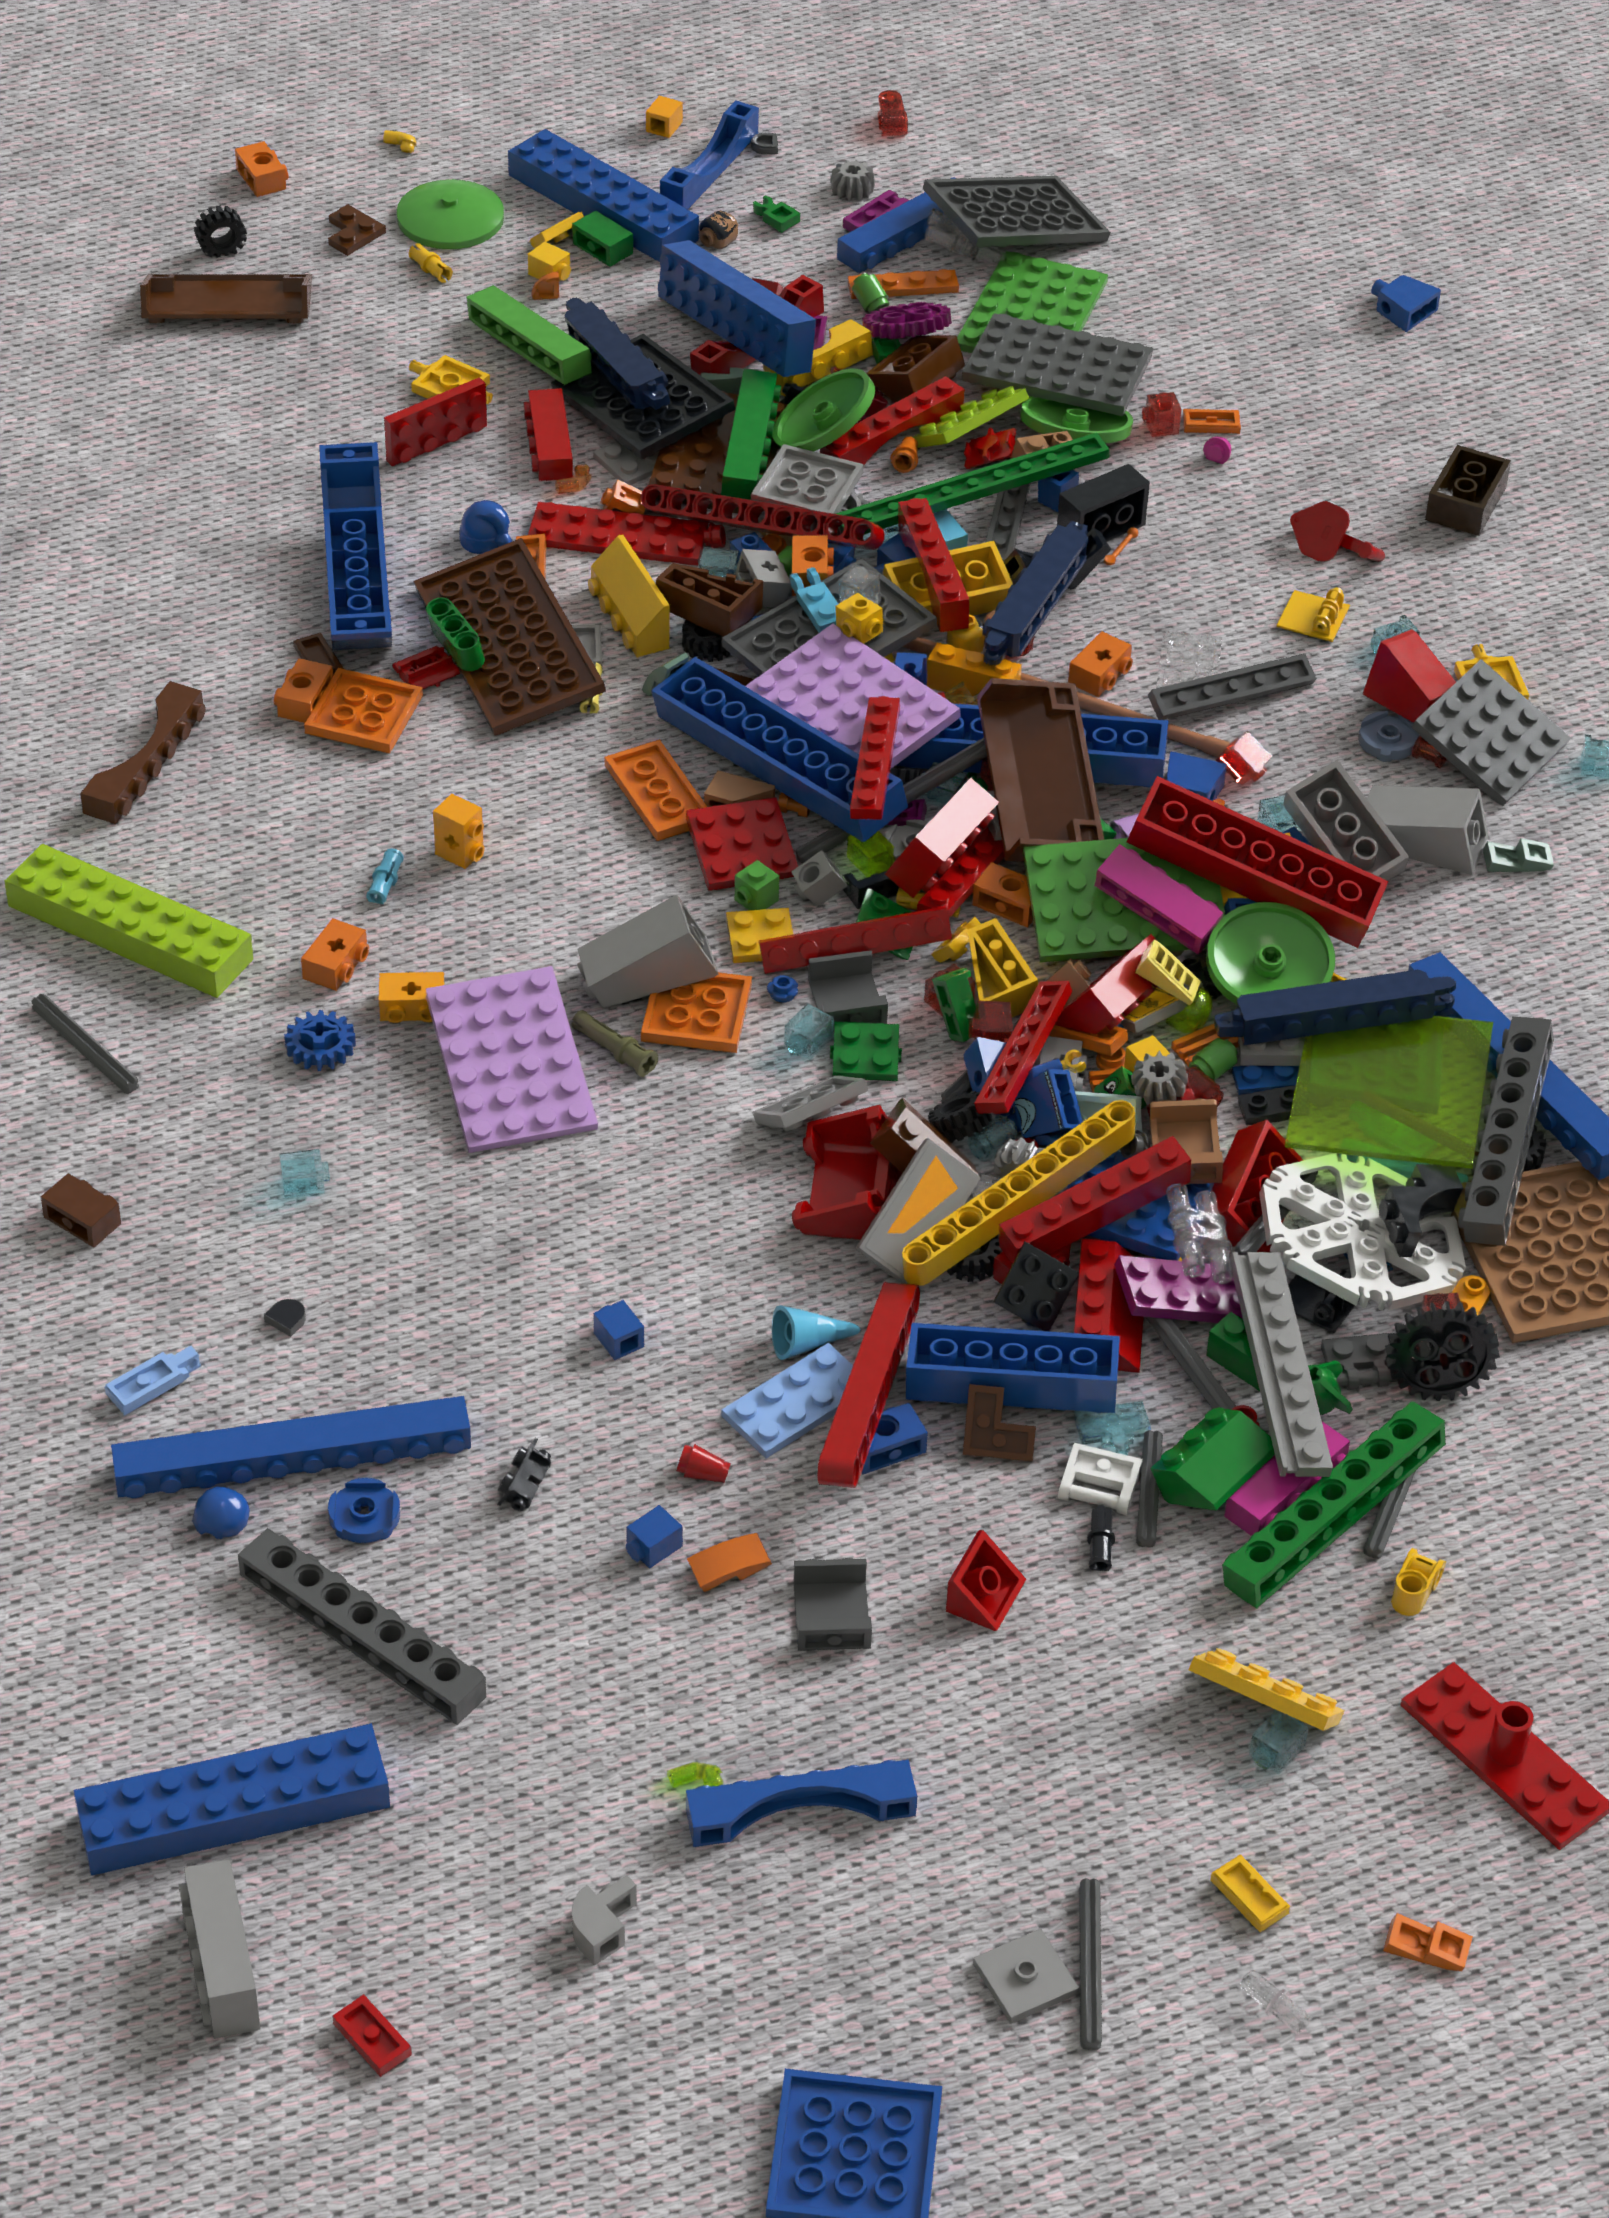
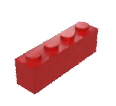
M562 388L528 390L529 402H523L529 453L535 454L531 455L532 472H538L539 481L573 479V457Z

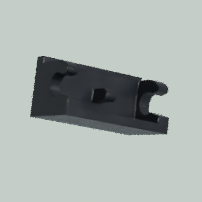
M900 855L893 857V860L896 861ZM886 871L872 874L870 877L857 881L852 873L844 874L847 887L843 891L857 909L861 908L867 888L886 898L897 896L900 887L885 875Z

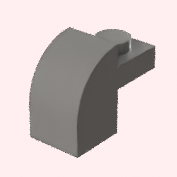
M628 1875L617 1882L606 1884L597 1895L586 1885L578 1892L573 1901V1939L579 1950L594 1966L625 1946V1926L617 1917L637 1905V1885Z

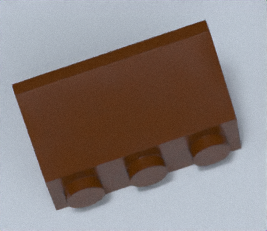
M916 335L907 340L866 374L881 392L896 403L945 376L953 379L956 377V373L965 367V362L956 335Z
M904 1098L898 1101L870 1142L902 1174L923 1140L929 1138L978 1175L975 1165Z

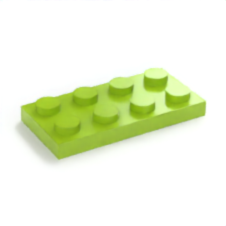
M1010 386L998 392L996 389L989 390L981 394V400L977 402L972 400L961 405V411L957 413L953 411L940 417L941 422L937 424L933 422L919 428L920 433L913 436V438L917 440L918 448L948 444L1030 399L1026 388L1014 390L1013 386Z

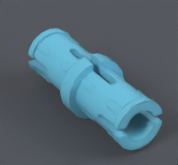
M387 849L380 866L375 868L372 875V885L366 894L369 902L379 904L386 902L391 886H395L398 880L397 872L404 860V856L399 850Z

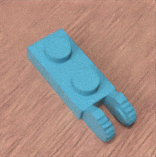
M812 567L806 570L807 579L811 586L804 588L802 579L797 573L791 574L789 579L799 604L818 633H820L832 623L836 625L835 606L838 603L826 584L821 582L816 569Z

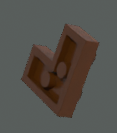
M349 204L329 215V223L340 228L341 231L329 237L328 243L331 247L347 256L386 233L385 225Z
M969 1384L962 1455L1033 1462L1036 1426L1001 1423L1004 1388Z

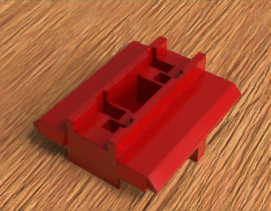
M989 428L986 436L972 439L969 443L966 442L964 451L967 459L964 464L965 469L1011 458L1015 445L1016 429L1011 428L994 433L993 429Z
M434 646L392 664V668L399 673V677L406 684L419 686L422 689L432 685L439 687L441 686L440 682L460 674L459 668L453 663L452 656H448L444 652L443 646L440 648Z

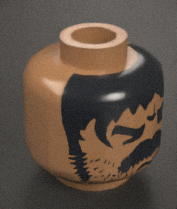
M721 210L703 219L699 224V236L702 244L706 247L712 246L717 249H723L732 243L738 236V223L731 214Z

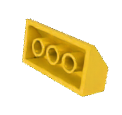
M619 535L591 565V579H588L589 591L592 596L597 595L602 612L610 615L614 631H620L625 648L627 650L631 649L637 658L669 649L670 605L624 535Z

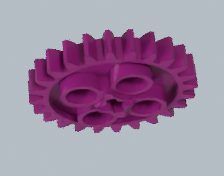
M927 302L909 303L908 305L899 304L898 306L879 308L878 311H871L870 314H865V317H862V323L865 328L871 331L873 338L878 336L881 339L905 338L906 336L915 337L916 335L935 333L936 330H944V327H949V324H952L951 309L947 305H934V303Z

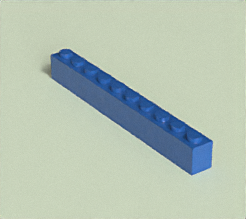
M1441 952L1409 964L1408 971L1418 969L1426 972L1428 978L1448 976L1456 981V989L1450 993L1453 994L1455 999L1453 1007L1451 1009L1434 1011V1017L1439 1022L1444 1023L1447 1032L1452 1034L1464 1046L1467 1052L1475 1056L1482 1063L1486 1071L1491 1072L1497 1078V1056L1504 1053L1502 1047L1504 1029L1510 1028L1511 1021ZM1549 1059L1536 1118L1598 1180L1608 1177L1609 1117Z
M464 1396L117 1443L111 1444L118 1498H139L148 1493H175L180 1489L191 1487L211 1488L220 1483H246L251 1479L263 1477L282 1478L287 1474L299 1472L312 1474L320 1472L322 1469L334 1467L348 1469L358 1464L370 1462L384 1464L393 1459L406 1457L420 1459L434 1453L447 1452L449 1454H456L463 1449L471 1448V1431Z

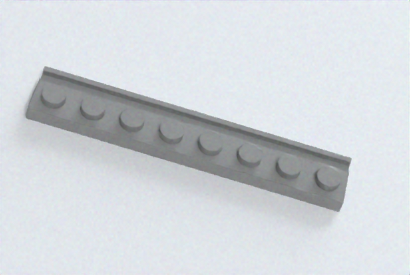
M1232 1252L1230 1258L1231 1270L1280 1476H1286V1473H1295L1297 1477H1330L1333 1465L1281 1253L1247 1252V1255H1238V1252Z

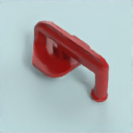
M1322 501L1294 513L1290 518L1301 553L1320 562L1330 561L1335 557L1340 546L1358 553L1364 559L1369 558L1376 562H1381L1385 559V553L1382 549L1373 546L1370 542H1363L1345 534L1350 523L1349 514L1344 508L1331 502Z

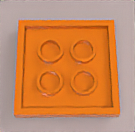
M338 668L305 722V734L390 754L421 701L423 689L415 685Z
M718 972L719 975L710 979L650 994L641 1029V1042L737 1053L752 987V976Z

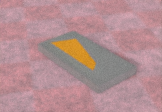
M929 1138L923 1140L855 1249L902 1284H909L903 1275V1248L963 1206L981 1177Z

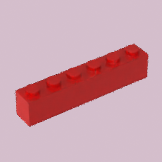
M1171 1136L999 1224V1247L1011 1264H1013L1024 1241L1050 1255L1189 1183L1192 1160L1176 1138Z

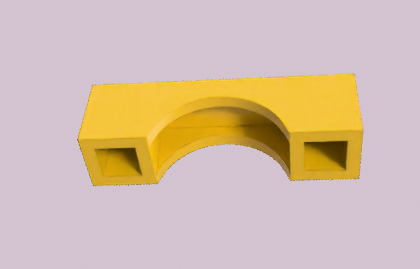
M852 319L830 328L829 342L813 350L811 372L782 377L777 373L776 385H781V395L785 397L782 389L786 383L794 382L798 386L803 387L831 374L830 369L834 366L843 370L872 356L871 331ZM763 364V369L765 372L776 373L775 371H773L772 369L768 368Z

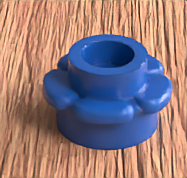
M780 975L768 983L767 991L775 1001L789 1002L798 994V983L789 976Z

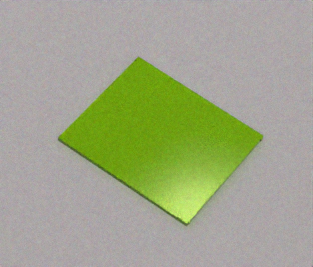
M1433 1016V1018L1305 1036L1285 1148L1472 1169L1493 1022Z

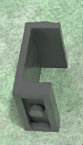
M871 950L809 959L808 981L824 1033L834 1032L835 1022L887 1024L888 1002L886 995L879 996L873 979V954Z
M843 1558L794 1561L793 1584L798 1651L871 1649L872 1623L871 1617L868 1616L866 1559Z

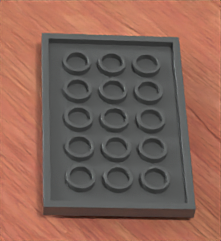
M1057 175L925 179L922 188L931 200L957 226L958 230L971 241V244L978 248H985L986 246L1007 247L1008 245L1030 246V244L1052 245L1055 243L1108 241L1111 233Z
M994 313L962 371V381L997 389H1004L1013 386L1014 390L1026 388L1029 396L1124 416L1152 358L1153 348L1140 343L1120 341L1113 337H1101L1085 331L1078 332L1058 325L1051 326L1037 323L1034 320H1023L1007 314Z
M862 558L821 581L826 584L838 604L859 593L882 607L883 632L864 644L883 657L937 627V617ZM796 595L722 637V647L757 676H760L816 636L818 631L799 604Z

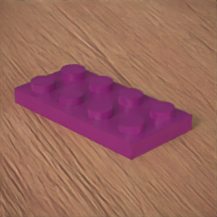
M1119 1255L1114 1264L1131 1316L1219 1323L1226 1315L1232 1312L1243 1319L1231 1266Z

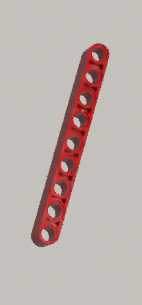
M656 484L646 486L641 493L642 505L646 509L660 515L700 522H713V524L718 525L722 524L724 526L789 537L828 535V543L867 550L879 548L884 541L885 534L883 529L879 525L863 518ZM661 494V501L656 505L655 500ZM687 498V504L685 508L681 510V503L684 499ZM713 503L712 511L707 514L708 505ZM739 507L738 515L733 518L732 513L734 509ZM763 511H765V517L762 520V522L759 523L758 517ZM791 515V522L785 527V519ZM815 520H817L818 525L816 529L811 532V524ZM844 524L843 533L837 536L838 527ZM870 528V537L864 541L863 535Z
M883 1283L819 1458L817 1472L819 1485L856 1488L908 1342L911 1325L915 1322L920 1304L919 1285Z

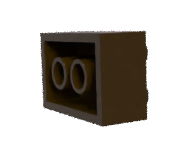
M1457 445L1429 492L1425 520L1480 536L1507 487L1511 460Z

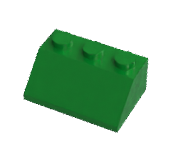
M1218 1407L1208 1411L1205 1414V1418L1193 1429L1188 1430L1173 1448L1165 1451L1161 1459L1150 1469L1163 1499L1169 1504L1216 1511L1267 1463L1275 1453L1271 1436L1243 1412Z

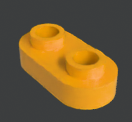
M1469 1275L1458 1281L1447 1301L1449 1302L1450 1309H1454L1459 1302L1463 1303L1464 1312L1471 1307H1475L1477 1316H1479L1488 1303L1491 1292L1485 1279Z

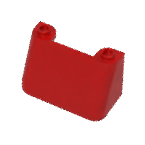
M880 1105L807 1123L806 1137L803 1138V1148L806 1155L811 1156L815 1162L810 1204L807 1201L798 1202L795 1210L792 1211L793 1224L803 1234L861 1240L900 1179L902 1173L870 1144L887 1119V1115Z

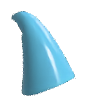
M783 1305L776 1306L773 1312L772 1342L778 1359L781 1360L803 1354L839 1339L854 1336L861 1330L858 1325L851 1322Z

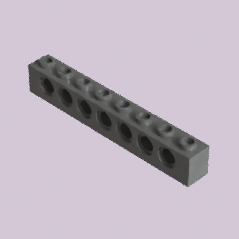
M1512 1016L1510 1028L1504 1029L1502 1037L1504 1053L1497 1056L1496 1072L1498 1077L1497 1079H1492L1490 1086L1492 1102L1491 1105L1486 1104L1484 1124L1486 1126L1485 1130H1480L1478 1134L1477 1146L1480 1151L1478 1156L1474 1155L1472 1158L1471 1174L1474 1176L1472 1182L1467 1181L1466 1208H1461L1459 1212L1458 1225L1459 1228H1464L1465 1242L1506 1246L1554 1042L1551 1019Z
M267 1528L238 1554L239 1571L242 1577L454 1724L458 1725L487 1697L486 1677L477 1667L468 1666L458 1659L452 1650L445 1646L441 1647L430 1640L423 1630L413 1628L404 1622L394 1610L385 1609L375 1602L369 1593L364 1590L359 1591L347 1583L340 1573L331 1572L325 1568L315 1556L309 1553L305 1554L296 1548L286 1536H279Z

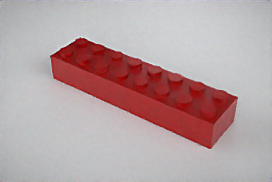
M1159 776L1156 777L1126 843L1255 902H1274L1297 908L1315 919L1328 935L1356 948L1359 947L1389 882Z

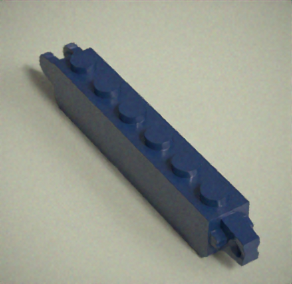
M577 297L566 301V308L569 311L566 312L564 318L567 322L568 335L589 348L592 355L591 362L635 409H645L651 406L656 410L663 405L670 404L669 394L666 390L668 380L662 370L659 371L653 361L643 355L638 345L634 346L631 343L629 336L619 330L615 321L611 322L603 309H599L592 301L585 303Z
M1071 521L1066 527L1057 525L1052 534H1048L1045 537L1040 551H1035L1030 565L1022 569L1017 583L1010 586L1005 600L998 603L995 614L991 619L988 618L984 624L982 634L986 636L984 641L985 649H987L984 654V662L986 664L996 666L1001 663L1005 656L1017 657L1023 653L1087 561V525Z
M1417 969L1241 995L1237 999L1236 1010L1215 1015L1214 1026L1218 1037H1241L1244 1045L1428 1019L1433 1018L1434 1011L1451 1009L1453 1007L1455 999L1453 994L1450 993L1455 991L1456 981L1448 976L1428 978L1426 972Z

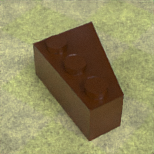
M672 563L656 578L657 587L670 605V613L723 637L745 625L763 608V580L754 579L753 583L736 580V575L728 573L726 578L709 575V570L675 563Z

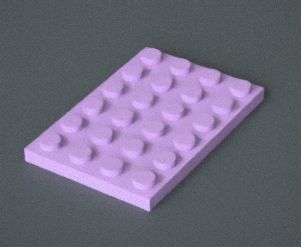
M833 623L745 686L858 754L860 753L869 697L887 696L889 698H900V713L891 768L961 717L959 707L853 636L847 637Z
M552 966L426 988L427 1003L468 1153L598 1129L597 1118Z

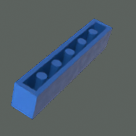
M924 192L838 238L837 260L860 274L867 269L874 268L878 263L887 258H893L898 252L913 247L922 239L933 236L935 232L945 227H950L953 225V222Z

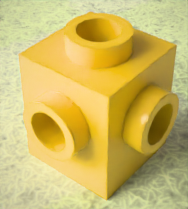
M859 593L852 595L835 606L836 626L847 637L853 636L864 644L883 632L882 607Z

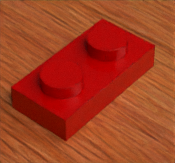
M364 1994L332 2016L333 2025L380 2077L412 2055L410 2044Z

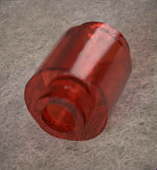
M1197 1067L1186 1068V1073H1188L1186 1089L1190 1088L1195 1099L1217 1100L1218 1107L1224 1097V1093L1220 1090V1085Z

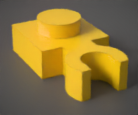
M974 916L968 923L966 921L963 922L952 934V939L943 941L931 953L933 958L941 963L949 958L955 961L965 954L968 950L965 946L969 942L967 930L980 925L979 920Z

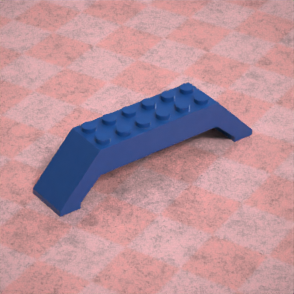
M377 442L319 445L332 651L392 647Z

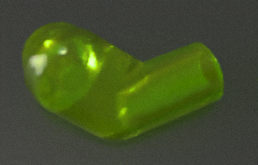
M691 1762L667 1770V1777L672 1788L701 1779L703 1780V1786L712 1787L723 1785L724 1783L720 1775L723 1772L717 1765Z

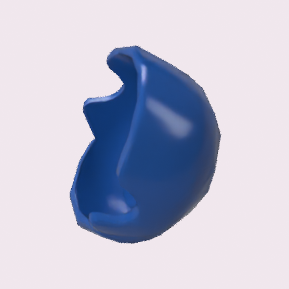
M214 1487L206 1490L197 1500L192 1522L197 1532L201 1535L209 1533L216 1539H223L224 1537L238 1535L247 1526L250 1508L244 1496L237 1491L226 1487Z

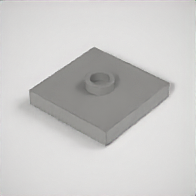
M1041 1928L973 1958L974 1967L1010 2024L1079 1993L1077 1983Z

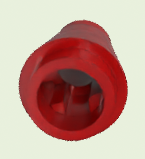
M685 1444L676 1471L683 1473L684 1478L725 1483L731 1463L726 1462L696 1444L693 1447Z

